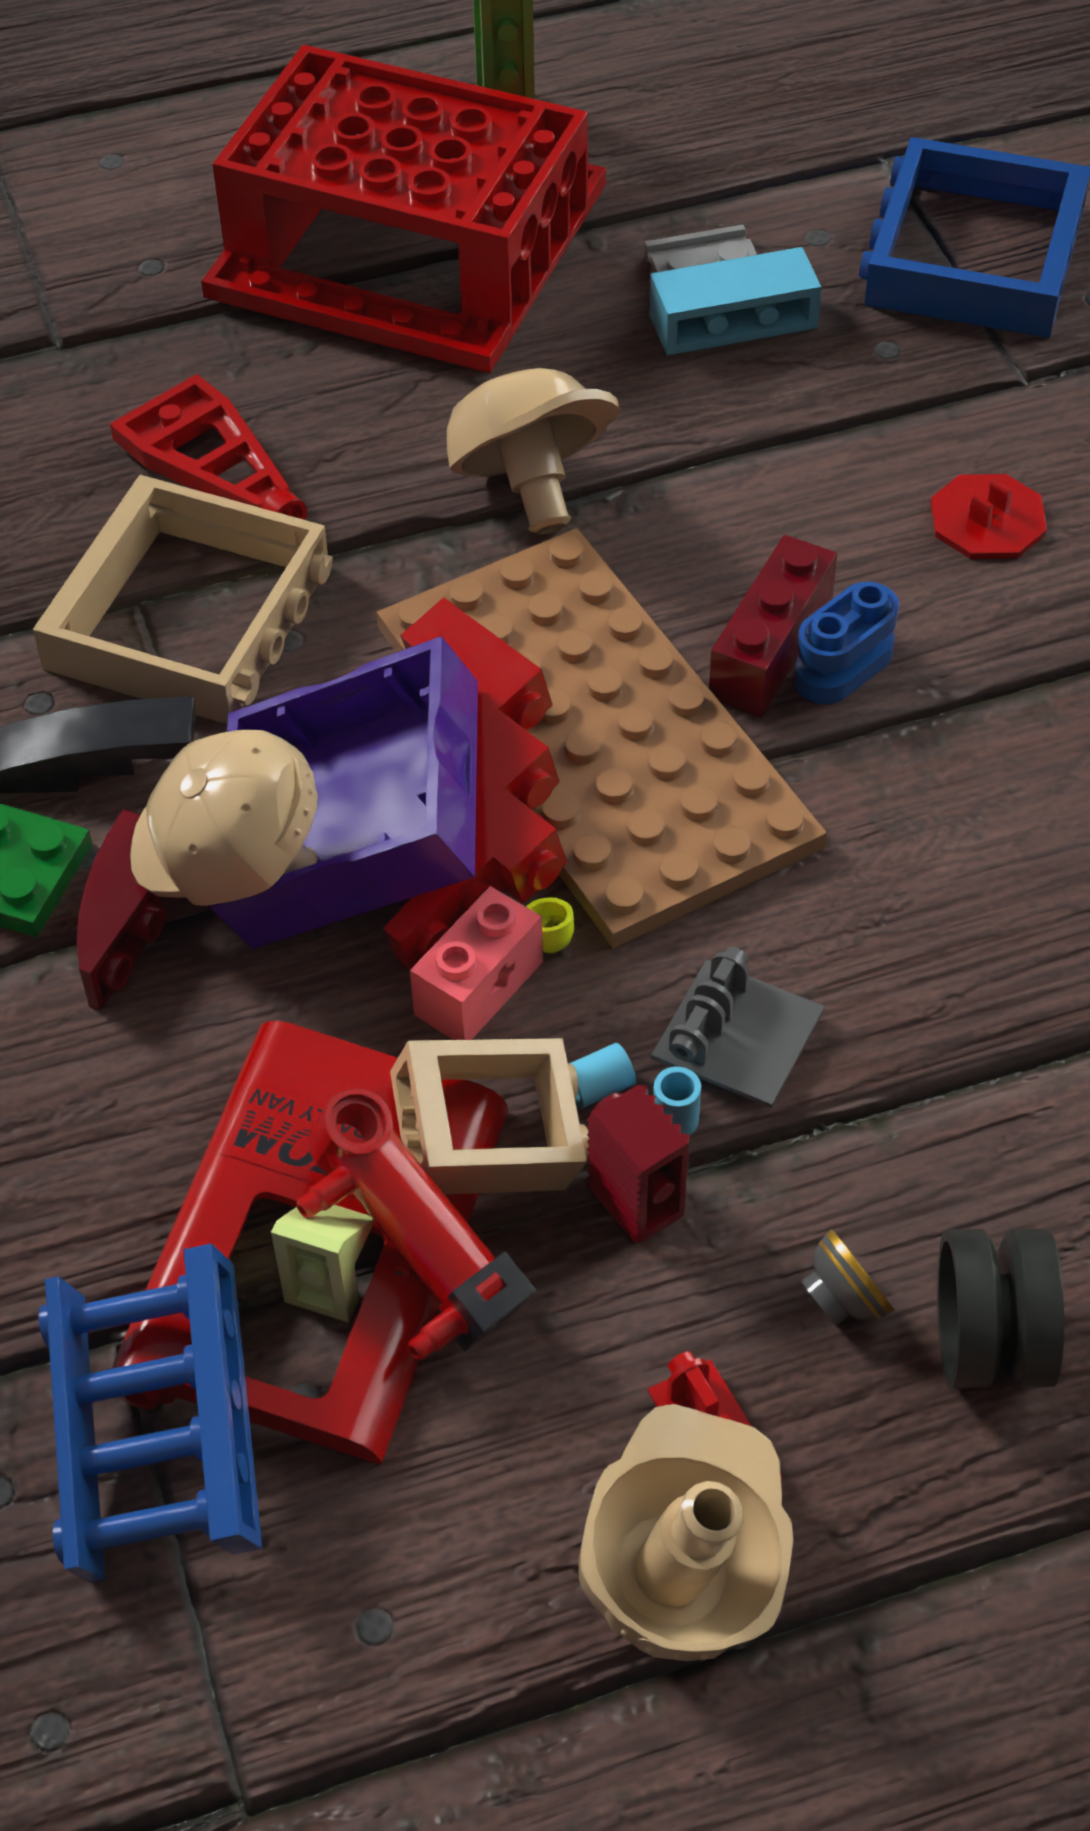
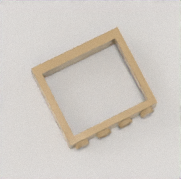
M139 475L33 628L42 670L140 699L194 696L197 716L228 724L229 713L240 710L244 705L248 706L254 701L260 679L268 665L275 664L279 660L287 634L294 623L299 624L302 622L308 609L309 598L317 585L324 584L330 575L333 557L328 555L325 526ZM159 532L286 567L220 674L89 637Z

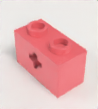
M490 886L410 970L414 1016L452 1040H472L543 963L542 916Z

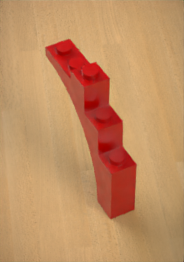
M444 597L400 636L405 649L442 636L478 681L475 877L412 897L383 928L398 961L409 970L415 966L490 886L502 893L507 891L520 903L524 904L538 890L550 886L558 877L561 868L567 864L556 828L531 810L542 805L550 797L553 789L560 783L549 747L526 731V729L536 726L542 720L546 711L553 706L543 671Z

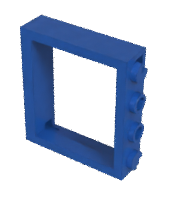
M911 137L905 156L895 157L890 187H885L880 207V218L883 219L875 218L869 242V250H873V252L864 251L858 276H860V279L867 280L864 305L1050 338L1085 207L1090 180V166ZM914 187L1059 211L1040 282L893 258L894 248Z

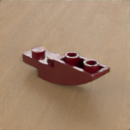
M124 809L107 833L94 859L84 887L78 915L77 953L79 971L88 1005L99 1011L114 990L119 991L125 986L131 975L134 961L147 943L151 944L158 938L166 917L161 897L140 886L131 870L130 852L132 838L140 815Z

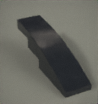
M194 696L136 699L71 708L0 727V793L78 792L79 776L135 775L136 759H174L187 744L194 741L196 724Z

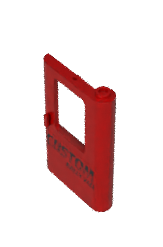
M267 1021L261 1024L145 1291L177 1284L178 1277L186 1275L183 1249L211 1243L230 1260L251 1208L256 1201L266 1198L296 1207L297 1200L308 1193L311 1186L328 1175L315 1164L309 1150V1137L325 1106L336 1093L348 1088H363L376 1093L386 1102L391 1111L393 1130L401 1139L390 1074L398 1058L288 1022ZM441 1080L453 1150L495 1149L509 1112L508 1104L503 1097L494 1090L469 1080ZM337 1124L340 1134L345 1139L354 1143H364L361 1133L355 1127L347 1124ZM350 1193L335 1204L370 1216L353 1193ZM479 1193L445 1194L466 1222L469 1223ZM373 1219V1226L370 1232L379 1235L384 1241V1246L327 1394L315 1399L246 1376L245 1379L250 1423H255L382 1466L419 1362L418 1359H415L410 1354L408 1342L420 1333V1329L435 1318L434 1312L438 1309L440 1303ZM401 1271L403 1275L397 1274V1272ZM183 1313L131 1323L111 1369L184 1354L185 1346L192 1344L190 1319H187ZM189 1383L120 1397L132 1406L147 1410L155 1409L158 1404L172 1403L176 1397L197 1404L196 1389H193Z

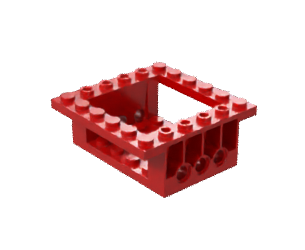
M303 44L212 164L224 250L201 280L203 298L491 373L606 185V168L588 163V112ZM321 209L381 223L389 227L421 233L437 239L458 243L461 313L448 312L280 267Z

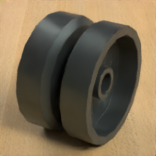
M1050 1228L1008 1229L1001 1240L998 1255L985 1229L943 1230L937 1267V1317L943 1373L948 1387L989 1388L999 1370L1000 1359L1005 1375L1013 1387H1056L1061 1373L1064 1351V1293L1060 1259L1056 1241Z

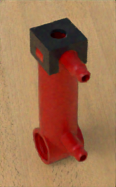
M348 1088L336 1093L313 1126L309 1137L310 1154L315 1164L328 1175L311 1186L309 1192L297 1200L296 1207L299 1213L304 1218H312L320 1211L328 1210L350 1193H353L441 1304L434 1312L436 1317L420 1329L419 1334L409 1340L408 1350L415 1359L423 1360L432 1352L441 1350L454 1339L463 1351L466 1352L515 1314L537 1290L506 1252L495 1258L394 1132L392 1113L383 1099L376 1093L363 1088ZM337 1124H347L355 1127L361 1133L364 1143H354L345 1139L340 1134Z

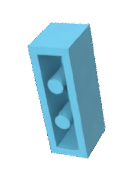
M798 247L651 273L649 315L666 356L816 329L818 328L821 285L803 248Z

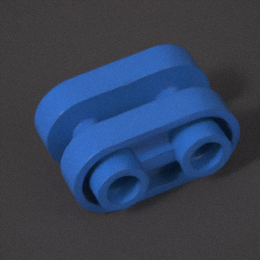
M875 582L853 584L802 622L799 628L798 658L796 660L794 678L795 688L802 697L818 704L839 702L890 663L895 640L894 630L897 625L899 600L890 588Z

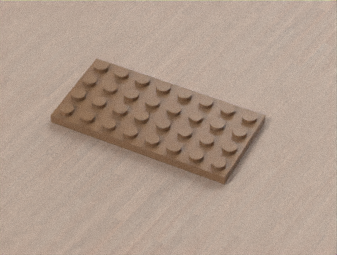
M577 528L376 612L378 629L395 652L405 650L400 635L444 597L542 669L553 706L546 711L544 717L536 726L526 729V731L549 747L560 783L553 789L550 797L542 805L531 810L556 828L567 860V864L561 868L559 876L613 949L825 849L827 838L825 829Z

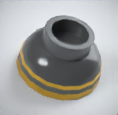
M831 1229L821 1239L814 1252L813 1266L815 1271L801 1281L835 1326H838L849 1316L856 1320L871 1321L882 1318L894 1311L895 1309Z

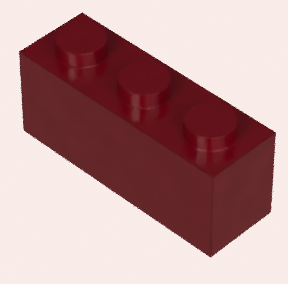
M785 534L782 536L711 649L709 689L720 703L763 718L798 658L799 628L802 622L833 599L837 552Z

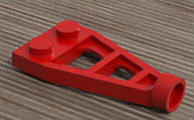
M198 374L110 423L113 441L144 467L190 489L306 520V504L290 491L288 484L230 399ZM211 428L216 429L226 442L198 460L175 450ZM243 460L256 472L236 485L218 477V475Z

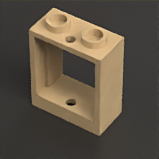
M563 1038L408 1041L390 1071L401 1140L444 1194L566 1190L588 1161L587 1156L589 1152L587 1148L589 1144L587 1141L590 1138L587 1136L588 1130L586 1126L579 1123L575 1103L578 1091L577 1072L573 1064L567 1063ZM535 1079L547 1147L453 1150L441 1080Z

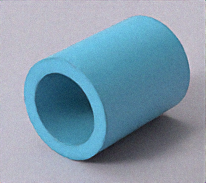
M618 1043L611 1044L571 1062L577 1072L578 1091L575 1103L579 1109L590 1106L613 1093H618L636 1084L632 1063L625 1050Z
M670 1067L663 1070L654 1081L653 1095L656 1096V1104L664 1105V1114L673 1115L672 1124H680L682 1134L691 1135L699 1124L701 1082L694 1072L684 1067Z

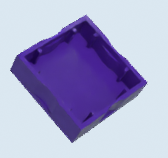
M442 636L366 663L356 670L332 681L300 687L228 714L227 732L235 730H263L284 739L296 747L304 755L313 771L315 788L318 794L317 810L311 829L303 843L304 846L314 850L317 855V863L283 874L272 887L257 895L211 905V909L252 949L475 877L478 681Z

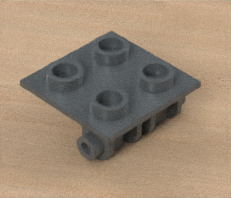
M728 947L724 952L716 953L712 961L706 959L654 1049L651 1059L670 1067L687 1068L694 1072L701 1080L772 1108L824 1012L825 1006L750 977L747 966L749 958L746 953L736 947Z

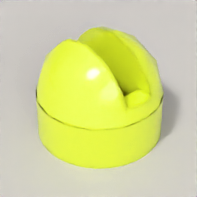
M551 897L537 899L528 904L527 908L542 916L543 952L554 954L566 948L574 933L572 907L564 900Z

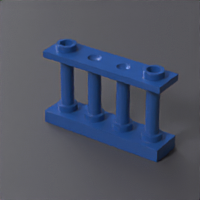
M211 1243L183 1249L186 1275L179 1276L177 1284L85 1303V1296L59 1276L45 1279L46 1304L42 1305L39 1309V1327L43 1341L50 1351L61 1517L55 1520L53 1525V1544L58 1560L64 1564V1570L90 1583L105 1580L103 1552L105 1548L202 1529L206 1536H210V1541L233 1555L262 1549L234 1264ZM183 1313L187 1319H190L192 1344L185 1346L184 1354L90 1373L88 1332ZM189 1383L193 1389H196L199 1416L192 1417L189 1426L96 1445L93 1403ZM194 1455L200 1462L203 1461L205 1489L198 1492L197 1499L101 1518L98 1475Z

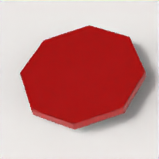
M1007 474L958 475L931 497L930 505L935 537L969 559L1019 558L1046 536L1047 533L1042 495Z

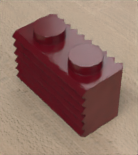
M637 1085L623 1094L613 1093L605 1097L595 1106L587 1119L590 1123L587 1126L589 1130L587 1136L590 1138L587 1141L589 1144L587 1148L589 1162L587 1165L590 1167L587 1170L589 1173L587 1177L589 1183L587 1186L634 1243H642L685 1215L690 1134H682L681 1125L672 1124L673 1115L664 1114V1105L656 1104V1096L647 1095V1086Z

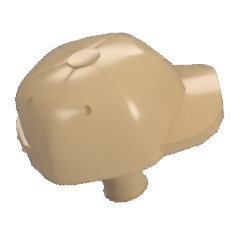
M527 369L491 379L475 388L452 410L447 427L449 467L452 472L463 476L490 477L507 473L512 492L521 494L530 526L528 530L537 534H547L560 530L571 520V516H568L560 487V482L565 479L561 460L585 448L608 430L607 426L619 416L620 408L617 398L610 392L599 389H586L572 376L553 369Z
M263 730L229 731L198 739L187 744L175 756L150 795L147 806L136 823L130 854L131 870L138 884L159 897H186L194 905L208 906L257 895L272 887L283 874L316 864L317 855L314 850L303 845L312 826L318 799L313 771L304 755L284 739Z
M676 1404L655 1407L641 1420L621 1459L604 1469L596 1484L586 1519L578 1560L579 1581L588 1600L607 1620L610 1628L630 1641L639 1650L655 1658L682 1661L714 1659L727 1649L747 1644L773 1627L781 1611L788 1581L793 1548L792 1523L790 1522L791 1519L782 1507L780 1460L771 1440L756 1428Z

